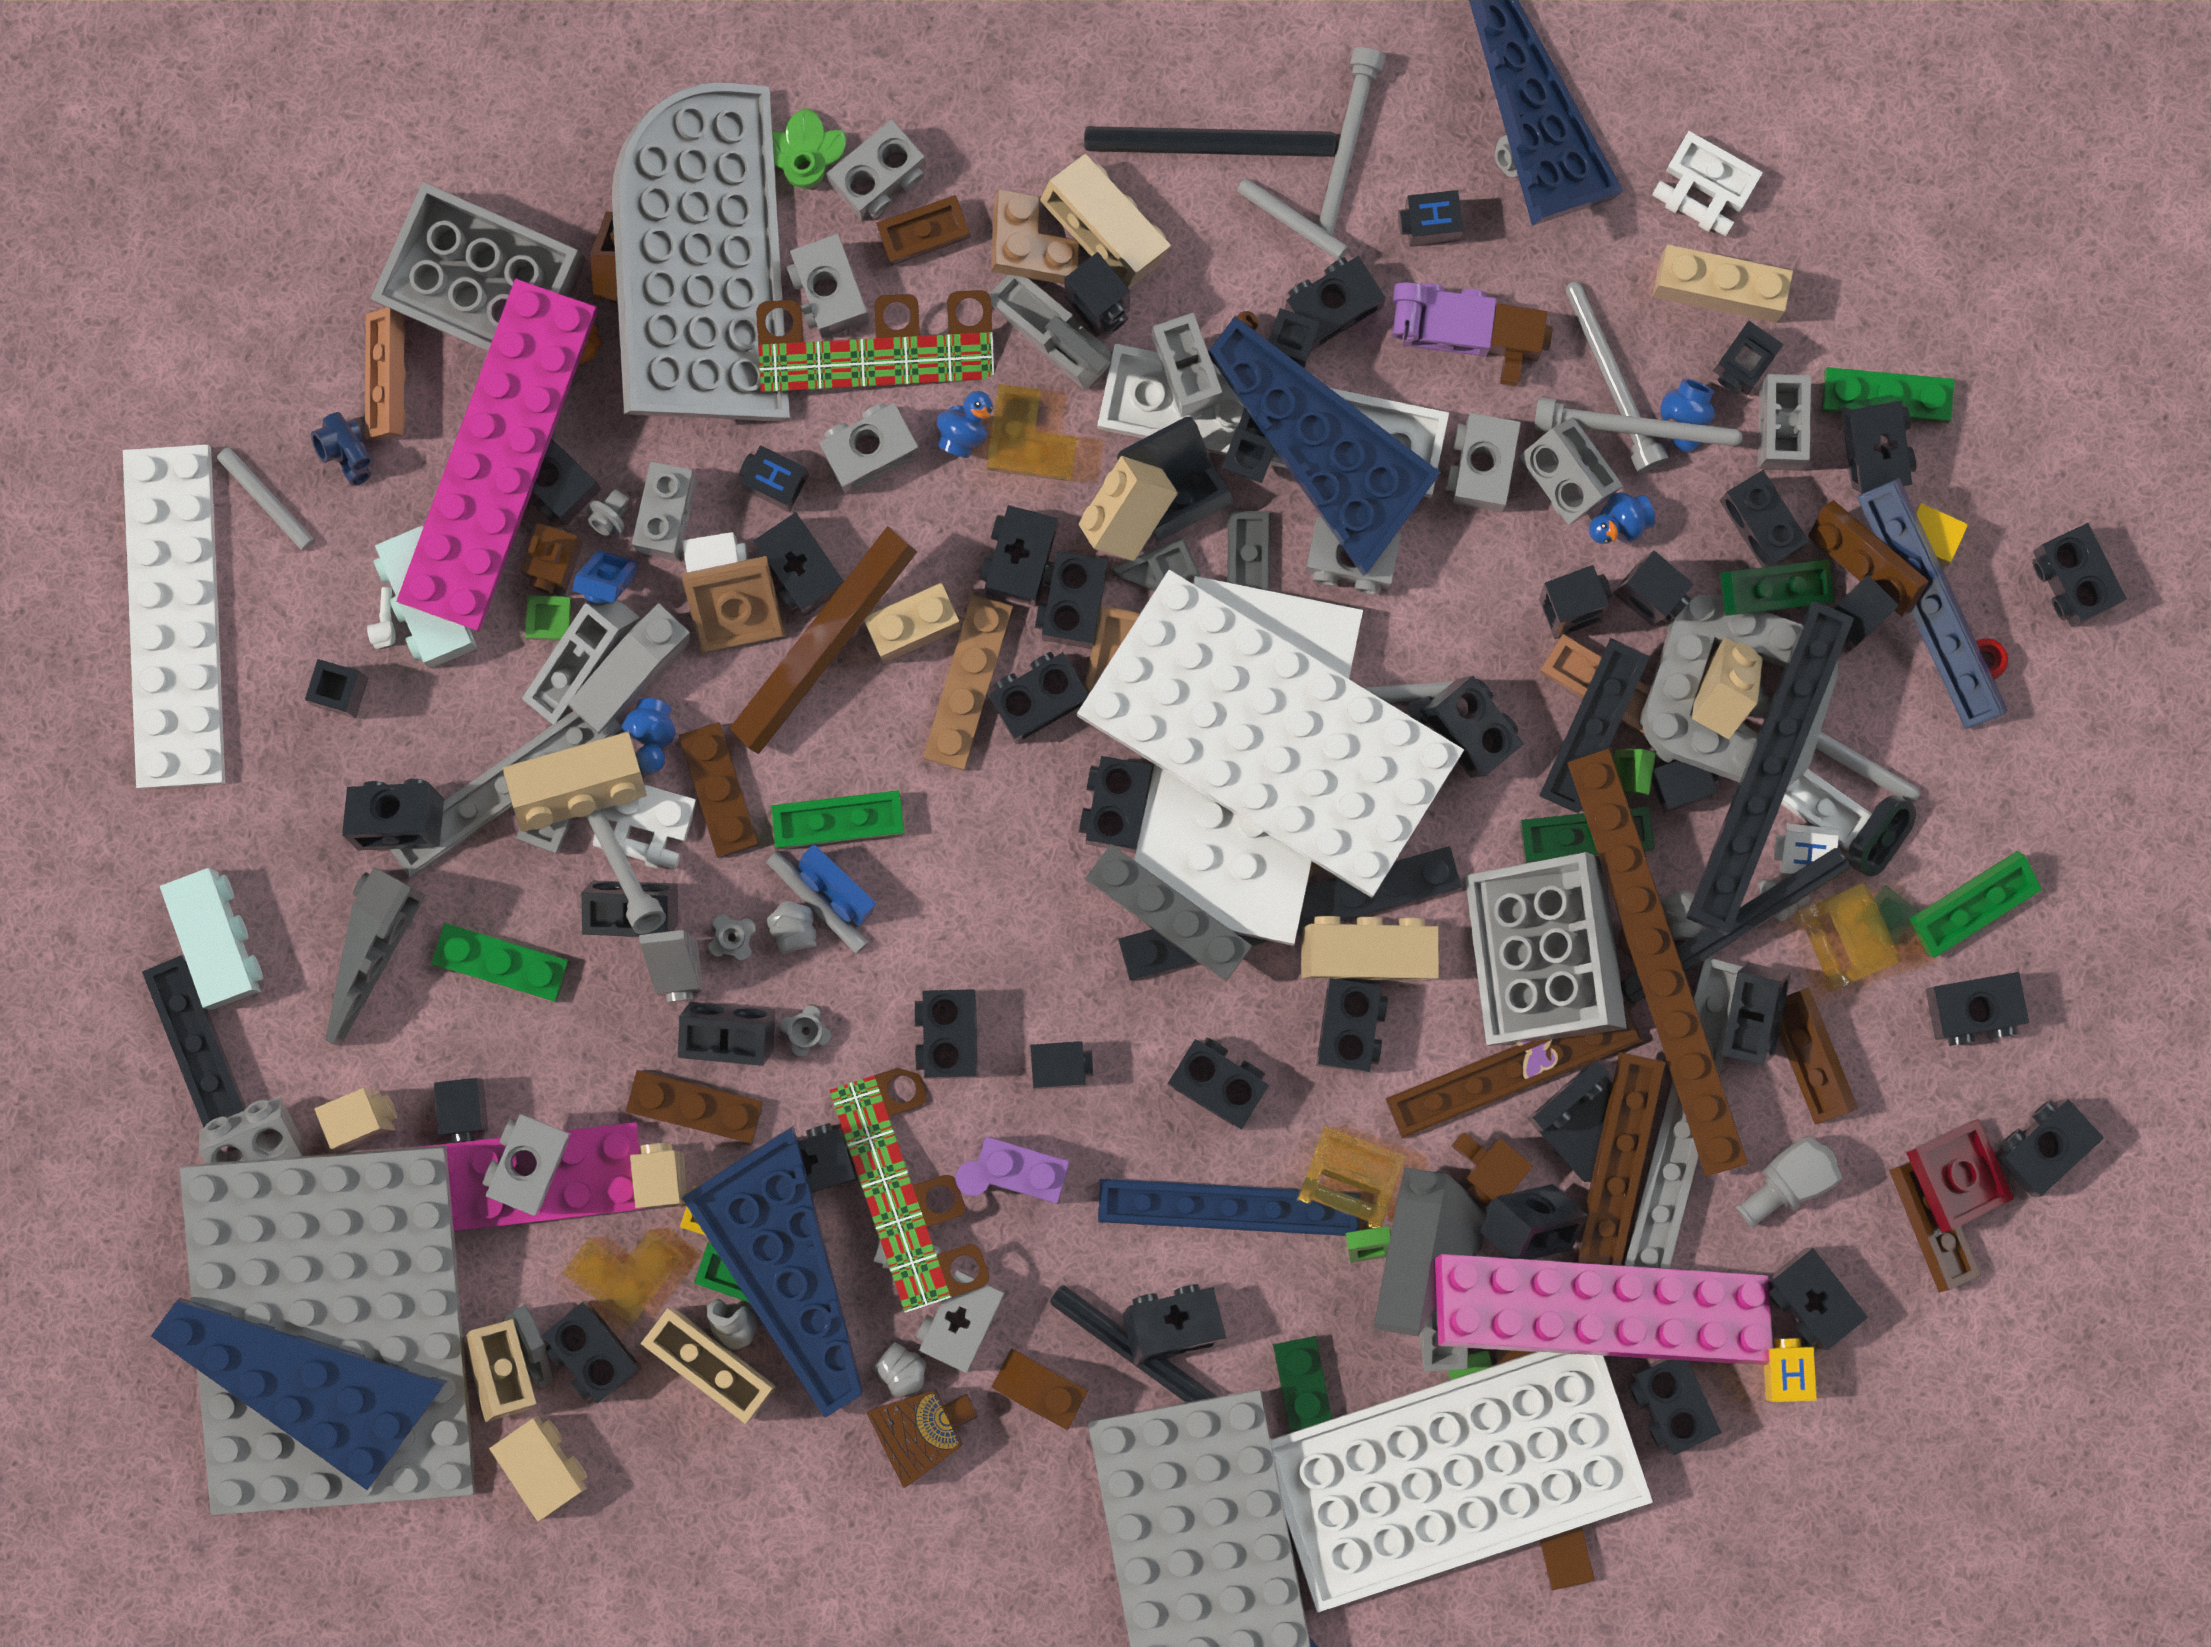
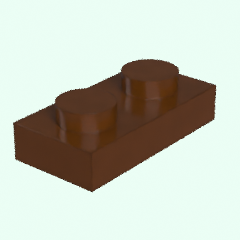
M956 195L876 223L891 266L971 238Z

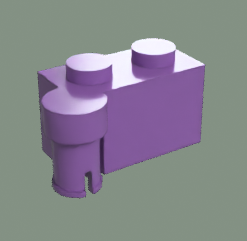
M1404 282L1394 285L1392 302L1396 305L1391 336L1400 340L1403 337L1402 346L1487 357L1491 345L1496 298L1487 297L1486 292L1477 289H1463L1461 294L1445 292L1443 286L1431 283L1416 284Z
M985 1137L978 1162L969 1161L960 1166L956 1173V1184L960 1191L968 1196L981 1195L988 1189L990 1184L1058 1204L1070 1161Z

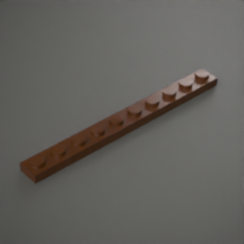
M1606 749L1567 762L1705 1176L1708 1177L1746 1165L1748 1160L1611 750Z

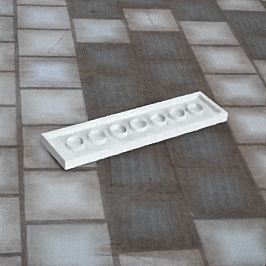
M1115 344L1097 429L1144 439L1184 418L1180 416L1158 353ZM1213 364L1223 392L1221 404L1184 417H1192L1196 422L1207 452L1226 456L1245 407L1216 365ZM1332 389L1438 469L1449 416L1448 412ZM1275 451L1270 465L1287 468ZM1435 482L1426 492L1424 497H1432Z
M209 445L123 450L136 788L142 790L225 784L211 447Z

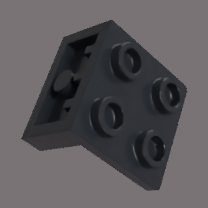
M1599 1060L1590 1062L1527 1118L1583 1182H1589L1592 1179L1612 1083L1606 1077L1609 1072Z

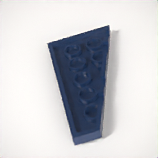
M1469 0L1532 226L1613 200L1624 192L1519 0Z
M1235 316L1208 351V354L1364 577L1441 472Z
M793 1125L690 1190L681 1198L822 1415L826 1418L860 1397L863 1393V1387Z
M183 1298L176 1300L151 1337L366 1490L370 1488L447 1382L436 1377L429 1378L409 1372V1369L394 1364L390 1366L365 1358V1355L305 1336H294L275 1330L276 1327L246 1321L232 1316L231 1313Z

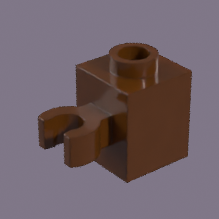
M1497 303L1488 354L1504 356L1500 384L1517 387L1521 374L1522 359L1537 362L1542 350L1549 351L1553 326L1546 325L1548 311Z
M537 523L520 570L526 578L531 579L529 586L550 594L554 593L555 587L567 591L583 542L577 535Z
M1464 1132L1451 1145L1459 1154L1474 1164L1463 1179L1471 1185L1466 1191L1485 1208L1495 1197L1512 1193L1533 1168L1531 1163L1500 1138L1495 1139L1490 1147L1485 1150Z

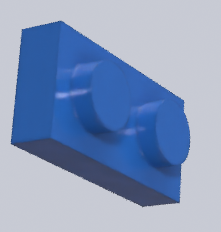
M597 550L576 574L572 591L584 594L587 600L594 603H614L634 580L639 562Z
M815 844L802 855L798 869L801 871L800 876L805 884L816 892L821 890L833 901L831 906L842 919L847 922L852 920L860 927L872 914L877 903Z

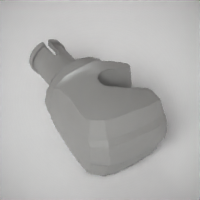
M1812 1136L1800 1138L1768 1163V1166L1762 1170L1766 1177L1764 1180L1766 1184L1742 1204L1737 1205L1736 1209L1752 1229L1782 1205L1785 1207L1789 1206L1793 1211H1797L1802 1207L1801 1202L1820 1197L1842 1180L1843 1175L1835 1152Z

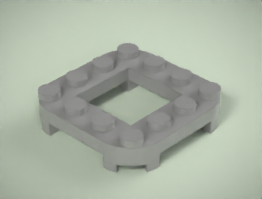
M1698 595L1694 597L1680 614L1672 619L1666 630L1668 635L1646 703L1640 712L1639 725L1643 726L1648 742L1657 751L1655 755L1668 763L1675 759L1740 782L1756 738L1735 731L1731 738L1727 739L1693 720L1690 715L1712 643L1720 645L1724 638L1728 637L1736 643H1744L1752 647L1759 656L1763 657L1762 660L1785 668L1802 624L1765 611L1725 616L1723 596ZM1838 662L1835 665L1788 786L1805 773L1812 761L1836 683Z

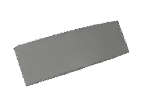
M1007 275L989 293L991 305L1084 391L1101 375L1084 370L1055 345L1045 327L1052 318L1056 316L1063 319L1104 354L1111 364L1112 356L1108 348L1078 324L1069 311L1028 278Z

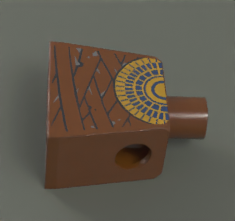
M936 1389L875 1407L866 1412L903 1488L912 1484L960 1448L963 1442L956 1428L978 1417L967 1393L944 1405Z

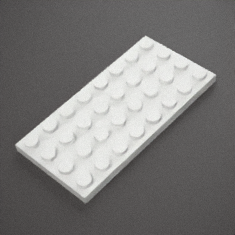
M1168 570L1077 713V717L1373 898L1464 749L1171 570Z
M1533 1352L1271 1439L1286 1519L1317 1613L1653 1503L1604 1357L1601 1355Z

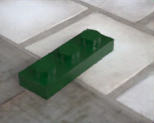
M1830 559L1720 573L1725 616L1807 606L1813 601L1821 604L1835 602Z
M1650 806L1630 808L1644 851H1653L1655 845ZM1584 813L1519 821L1524 864L1584 852L1598 856Z

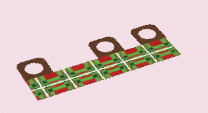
M983 290L956 291L951 293L947 299L948 335L920 336L917 298L911 294L882 295L874 303L876 338L803 342L801 307L796 301H764L758 305L756 310L761 392L982 380L994 375L991 297ZM967 298L977 300L983 308L982 319L973 326L963 325L956 317L958 304ZM893 302H901L910 310V321L903 329H891L884 322V310ZM776 308L787 310L793 318L792 329L783 336L773 335L766 328V317L770 311Z
M895 1068L830 1089L829 1092L904 1312L907 1313L984 1287L989 1281V1272L980 1248L974 1244H968L936 1255L927 1227L960 1217L964 1213L965 1203L960 1189L957 1187L956 1179L951 1175H942L912 1185L889 1120V1116L920 1107L925 1103L927 1095L920 1074ZM907 1076L913 1080L916 1092L910 1101L899 1103L889 1096L888 1085L893 1078ZM944 1186L952 1191L954 1204L949 1211L935 1213L929 1209L926 1203V1196L933 1187ZM959 1256H970L978 1264V1275L969 1283L957 1282L950 1273L951 1263Z

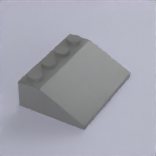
M422 182L370 299L488 351L515 279L570 297L587 258L575 248Z
M1584 852L1465 875L1487 1046L1585 1036L1627 1028L1608 885L1598 856Z

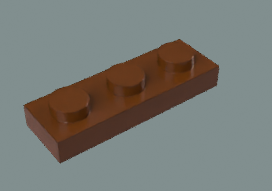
M1835 500L1823 506L1808 537L1859 581L1869 575L1899 605L1894 611L1901 617L1912 612L1929 581Z
M717 722L680 734V742L717 858L758 846L759 843L721 723Z
M1807 987L1787 995L1779 1036L1814 1124L1816 1125L1857 1110V1104L1810 988Z
M636 1070L626 1112L753 1144L763 1101Z
M1910 1161L1890 1169L1889 1172L1938 1292L1951 1290L1981 1276L1962 1227L1960 1226L1954 1230L1941 1233Z

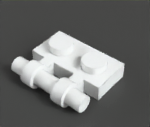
M1688 131L1666 172L1679 178L1680 181L1676 188L1660 181L1652 196L1666 203L1664 208L1673 213L1679 210L1700 222L1698 227L1709 232L1712 229L1726 237L1734 222L1719 213L1724 205L1740 213L1763 172ZM1691 186L1713 197L1709 207L1686 195Z
M644 785L647 793L646 797L636 799L626 805H615L603 809L607 820L617 822L614 834L626 856L645 861V866L655 869L664 866L676 870L680 860V853L665 849L668 838L686 841L697 804L696 799ZM631 827L654 833L651 844L629 839ZM595 835L593 840V846L602 849Z

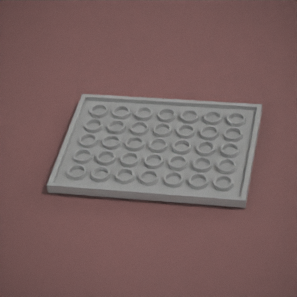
M447 1145L193 1164L180 1167L191 1301L231 1313L232 1316L246 1321L276 1327L275 1330L294 1336H305L365 1355V1358L390 1366L394 1364L409 1369V1372L447 1381L373 1484L366 1490L198 1371L211 1515L474 1495L476 1492Z

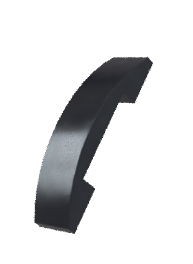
M1280 308L1268 342L1305 369L1320 322ZM1244 408L1238 427L1235 430L1222 470L1263 483L1275 450L1246 408Z

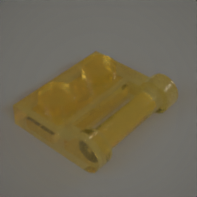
M1866 882L1795 912V920L1798 925H1803L1827 978L1823 982L1828 993L1901 962V958ZM1828 912L1853 965V968L1844 972L1841 970L1818 918Z
M1324 1125L1299 1192L1298 1200L1308 1204L1311 1203V1200L1366 1220L1368 1221L1367 1226L1379 1228L1384 1222L1406 1156ZM1321 1174L1377 1195L1375 1204L1373 1205L1318 1184Z

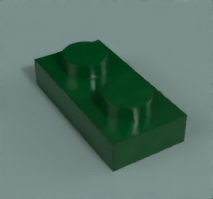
M1316 1336L1272 1344L1289 1431L1307 1428L1331 1420L1332 1416Z

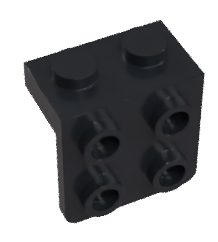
M1184 417L1122 449L1117 455V460L1124 456L1161 468L1178 492L1152 532L1158 542L1234 503L1230 490L1213 467L1198 426L1192 417Z

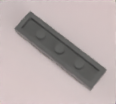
M1112 844L1109 845L1085 878L1096 889L1225 982L1228 981L1252 948V945Z

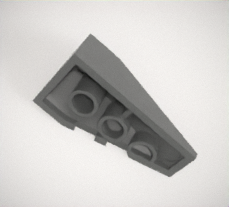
M373 867L370 874L365 872L360 877L353 891L356 899L352 904L325 1039L334 1045H342L426 896L424 893L376 867Z
M1404 1167L1374 1321L1375 1330L1419 1336L1437 1311L1435 1258L1441 1254L1477 1256L1482 1249L1484 1235L1479 1231L1487 1217L1486 1209L1449 1174Z

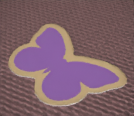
M1551 1041L1526 1050L1527 1054L1523 1063V1076L1525 1079L1555 1066L1558 1060L1556 1051L1551 1048V1061L1546 1057V1050L1550 1046ZM1521 1042L1516 1044L1518 1046H1521L1529 1042Z

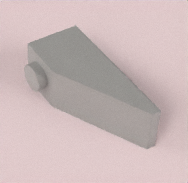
M618 599L614 603L609 602L606 604L591 601L585 602L521 699L553 725L557 723L569 710L568 702L636 625L640 617Z
M658 603L626 634L571 698L568 706L599 735L689 646L690 632Z
M684 930L639 935L640 946L655 994L659 996L666 995L667 1003L693 1000L692 992L703 991L696 938Z

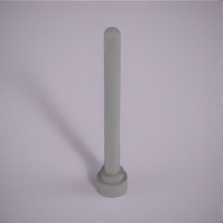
M1355 47L1352 52L1349 66L1353 69L1351 75L1355 79L1318 224L1320 228L1332 236L1371 82L1376 81L1377 75L1382 74L1386 55L1382 52L1365 47Z
M1578 282L1569 283L1566 287V294L1620 414L1641 418L1581 284ZM1630 434L1634 443L1631 447L1634 453L1631 459L1637 473L1650 470L1669 460L1663 444L1657 443L1655 437Z
M1539 397L1535 417V431L1548 432L1553 427L1574 417L1581 428L1727 446H1737L1742 441V434L1737 429L1564 408V404L1557 403L1556 398Z
M1759 686L1758 703L1749 713L1754 718L1758 716L1765 718L1771 704L1768 701L1769 696L1763 693L1764 688ZM1820 732L1816 749L1911 803L1919 799L1920 791L1917 787L1825 733Z
M594 810L586 817L629 901L626 916L634 932L638 934L650 933L664 923L666 915L659 901L644 893L603 810Z

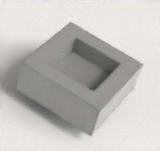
M572 818L550 824L542 829L521 832L519 828L516 839L559 854Z

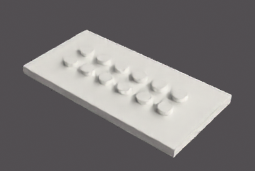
M1195 576L1193 583L1195 586L1349 679L1363 610ZM1154 765L1134 861L1234 933L1294 946L1311 860L1159 766Z

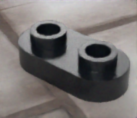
M1891 795L1883 799L1876 806L1873 814L1849 846L1848 860L1852 869L1870 877L1878 875L1885 869L1915 824L1916 809L1913 803L1899 796Z

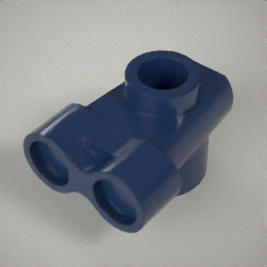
M340 412L329 414L323 418L322 428L311 432V441L315 452L323 463L338 459L343 468L342 472L350 485H361L371 476L368 466L372 463L373 458L363 444V435L358 424L354 420L346 422Z

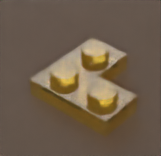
M998 385L987 470L1071 482L1077 437L1036 431L1041 398L1040 389Z
M652 1229L647 1232L625 1263L595 1240L588 1238L563 1271V1274L632 1326L686 1255Z

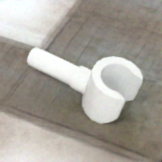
M382 587L380 623L367 625L369 641L375 649L391 646L396 640L394 626L391 621L390 599L392 598V588Z

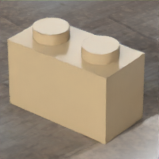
M1121 456L1113 470L1106 476L1103 486L1091 505L1084 511L1078 525L1094 549L1134 561L1178 492L1161 468Z
M942 583L868 615L864 620L883 664L961 629L959 619Z
M1725 637L1706 662L1694 700L1692 719L1730 739L1758 703L1763 657L1759 656L1749 645L1736 643Z
M361 1088L314 1108L329 1147L333 1150L349 1151L396 1131L392 1123L393 1120L397 1119L395 1107L388 1095L381 1096L378 1090Z
M657 1143L642 1145L641 1154L630 1155L635 1208L647 1209L685 1204L681 1198L687 1193L683 1152L673 1150L672 1144Z
M513 1319L469 1331L463 1337V1343L485 1423L526 1412L535 1406L534 1393Z
M539 1416L532 1418L489 1448L537 1522L545 1519L587 1489L583 1483V1480L587 1478L585 1470L574 1456L567 1459L558 1445L563 1441L561 1434L549 1419L543 1423Z

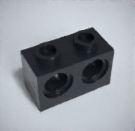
M1099 252L1095 253L1064 278L1066 300L1096 336H1099L1105 330L1108 334H1112L1128 321L1129 318L1126 314L1130 311V290Z
M1764 470L1733 487L1719 500L1762 568L1780 564L1801 551L1809 543V540Z
M2089 523L2040 545L2033 551L2036 557L2032 560L2034 570L2042 582L2048 581L2055 595L2052 598L2054 610L2062 621L2067 619L2071 627L2127 600ZM2058 549H2066L2072 553L2074 557L2073 568H2067L2060 564L2057 558ZM2078 587H2085L2092 592L2094 598L2092 606H2085L2079 602L2076 594Z
M1057 551L1055 562L1047 561L1043 587L1050 588L1048 603H1039L1035 628L1043 629L1042 641L1092 649L1106 580L1107 559ZM1072 569L1082 571L1087 577L1085 584L1077 589L1067 587L1062 581L1067 571ZM1063 611H1072L1079 617V623L1074 629L1064 631L1056 626V616Z
M1590 565L1545 582L1539 601L1552 635L1556 639L1561 637L1562 634L1566 635L1601 622L1609 606L1608 599H1611L1613 596L1606 576L1604 574L1597 575L1594 565Z
M1052 652L1046 653L1030 664L1033 670L1017 678L1015 673H1012L993 685L995 691L989 694L990 701L1015 744L1080 708L1088 697L1087 691L1064 652L1057 656H1054ZM1052 674L1063 675L1068 681V687L1061 694H1051L1043 686L1046 678ZM1023 695L1030 700L1031 707L1026 714L1015 716L1008 712L1006 705L1013 696Z
M1474 676L1456 679L1420 709L1436 733L1464 749L1458 762L1470 778L1487 776L1524 744L1517 735L1518 728L1515 722L1507 714L1501 713L1492 702L1493 694L1489 687L1480 679H1475ZM1459 697H1462L1468 705V712L1465 718L1461 717L1457 711L1456 704ZM1485 731L1489 732L1493 739V747L1490 752L1482 744V736Z
M1101 756L1099 766L1091 765L1086 790L1094 792L1091 808L1083 807L1079 826V833L1086 834V845L1108 848L1112 844L1121 851L1136 853L1152 765ZM1120 772L1129 777L1131 786L1126 792L1115 794L1109 791L1106 786V780L1113 773ZM1108 814L1118 816L1123 822L1122 831L1115 836L1102 834L1098 828V823L1103 816Z
M592 880L581 892L582 935L626 937L645 935L634 932L626 916L629 901L619 881ZM639 882L645 894H649L652 898L659 901L666 915L664 923L658 929L646 934L674 931L678 926V883Z
M1750 962L1737 972L1721 1055L1760 1065H1765L1775 1056L1791 972Z
M1333 978L1328 980L1316 1066L1369 1073L1371 1064L1379 1065L1382 1040L1374 1039L1377 1022H1385L1388 997L1380 996L1381 985ZM1353 993L1362 995L1368 1004L1366 1014L1361 1017L1350 1016L1344 1008L1346 996ZM1352 1036L1359 1040L1362 1052L1358 1059L1346 1060L1339 1054L1338 1043L1341 1038Z
M975 989L922 991L923 1001H915V1027H923V1044H916L915 1046L916 1070H924L925 1079L978 1078ZM943 1001L954 1003L958 1009L957 1018L949 1025H941L934 1019V1009ZM944 1044L955 1046L959 1053L957 1063L948 1069L938 1067L934 1060L936 1050Z
M690 1002L679 1016L678 1058L764 1066L774 1051L775 1009Z
M1206 1037L1203 1043L1195 1039L1167 1085L1241 1131L1269 1084L1262 1081L1266 1073L1243 1060L1240 1066L1225 1058L1229 1050ZM1203 1057L1212 1062L1214 1075L1210 1080L1198 1082L1191 1077L1189 1065L1196 1058ZM1240 1080L1248 1084L1251 1090V1097L1246 1104L1235 1105L1228 1100L1226 1089L1231 1082Z
M589 1301L580 1303L542 1335L548 1343L545 1346L547 1355L559 1368L564 1364L576 1377L571 1381L572 1385L587 1402L592 1398L597 1404L603 1402L643 1369ZM573 1325L580 1326L586 1333V1343L580 1350L571 1349L565 1340L567 1330ZM600 1359L609 1361L614 1368L613 1379L608 1384L599 1383L593 1376V1366Z
M1659 1359L1631 1373L1635 1383L1629 1385V1389L1639 1409L1647 1407L1654 1423L1648 1425V1429L1659 1450L1666 1447L1668 1453L1676 1455L1722 1433L1688 1361ZM1661 1372H1667L1673 1380L1671 1392L1664 1397H1658L1652 1390V1380ZM1685 1412L1691 1418V1430L1683 1437H1676L1671 1430V1421L1676 1414Z

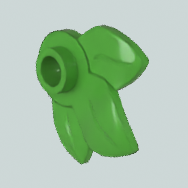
M809 108L802 109L791 117L786 126V132L772 131L774 167L784 170L787 180L792 185L802 189L816 187L822 181L826 167L839 161L846 150L845 131L832 130L824 132L819 116ZM810 162L808 168L804 170L797 169L799 164Z

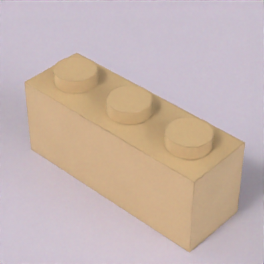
M1086 153L1050 179L1040 198V202L1091 256L1099 252L1128 289L1155 270L1162 263L1171 247L1162 230L1152 225L1143 216L1133 199L1123 194L1109 179L1105 169L1099 164L1094 163Z
M1667 244L1660 256L1652 297L1777 323L1786 309L1793 270Z
M629 732L502 767L521 832L542 829L550 824L573 817L587 816L594 810H601L615 805H626L636 799L647 796Z
M1337 916L1314 917V924L1301 927V979L1333 978L1340 980L1430 981L1438 979V926H1425L1424 918H1400L1399 926L1383 925V918L1359 917L1357 918V925L1340 924V917Z
M674 1307L666 1309L641 1342L645 1348L744 1424L751 1422L777 1387Z

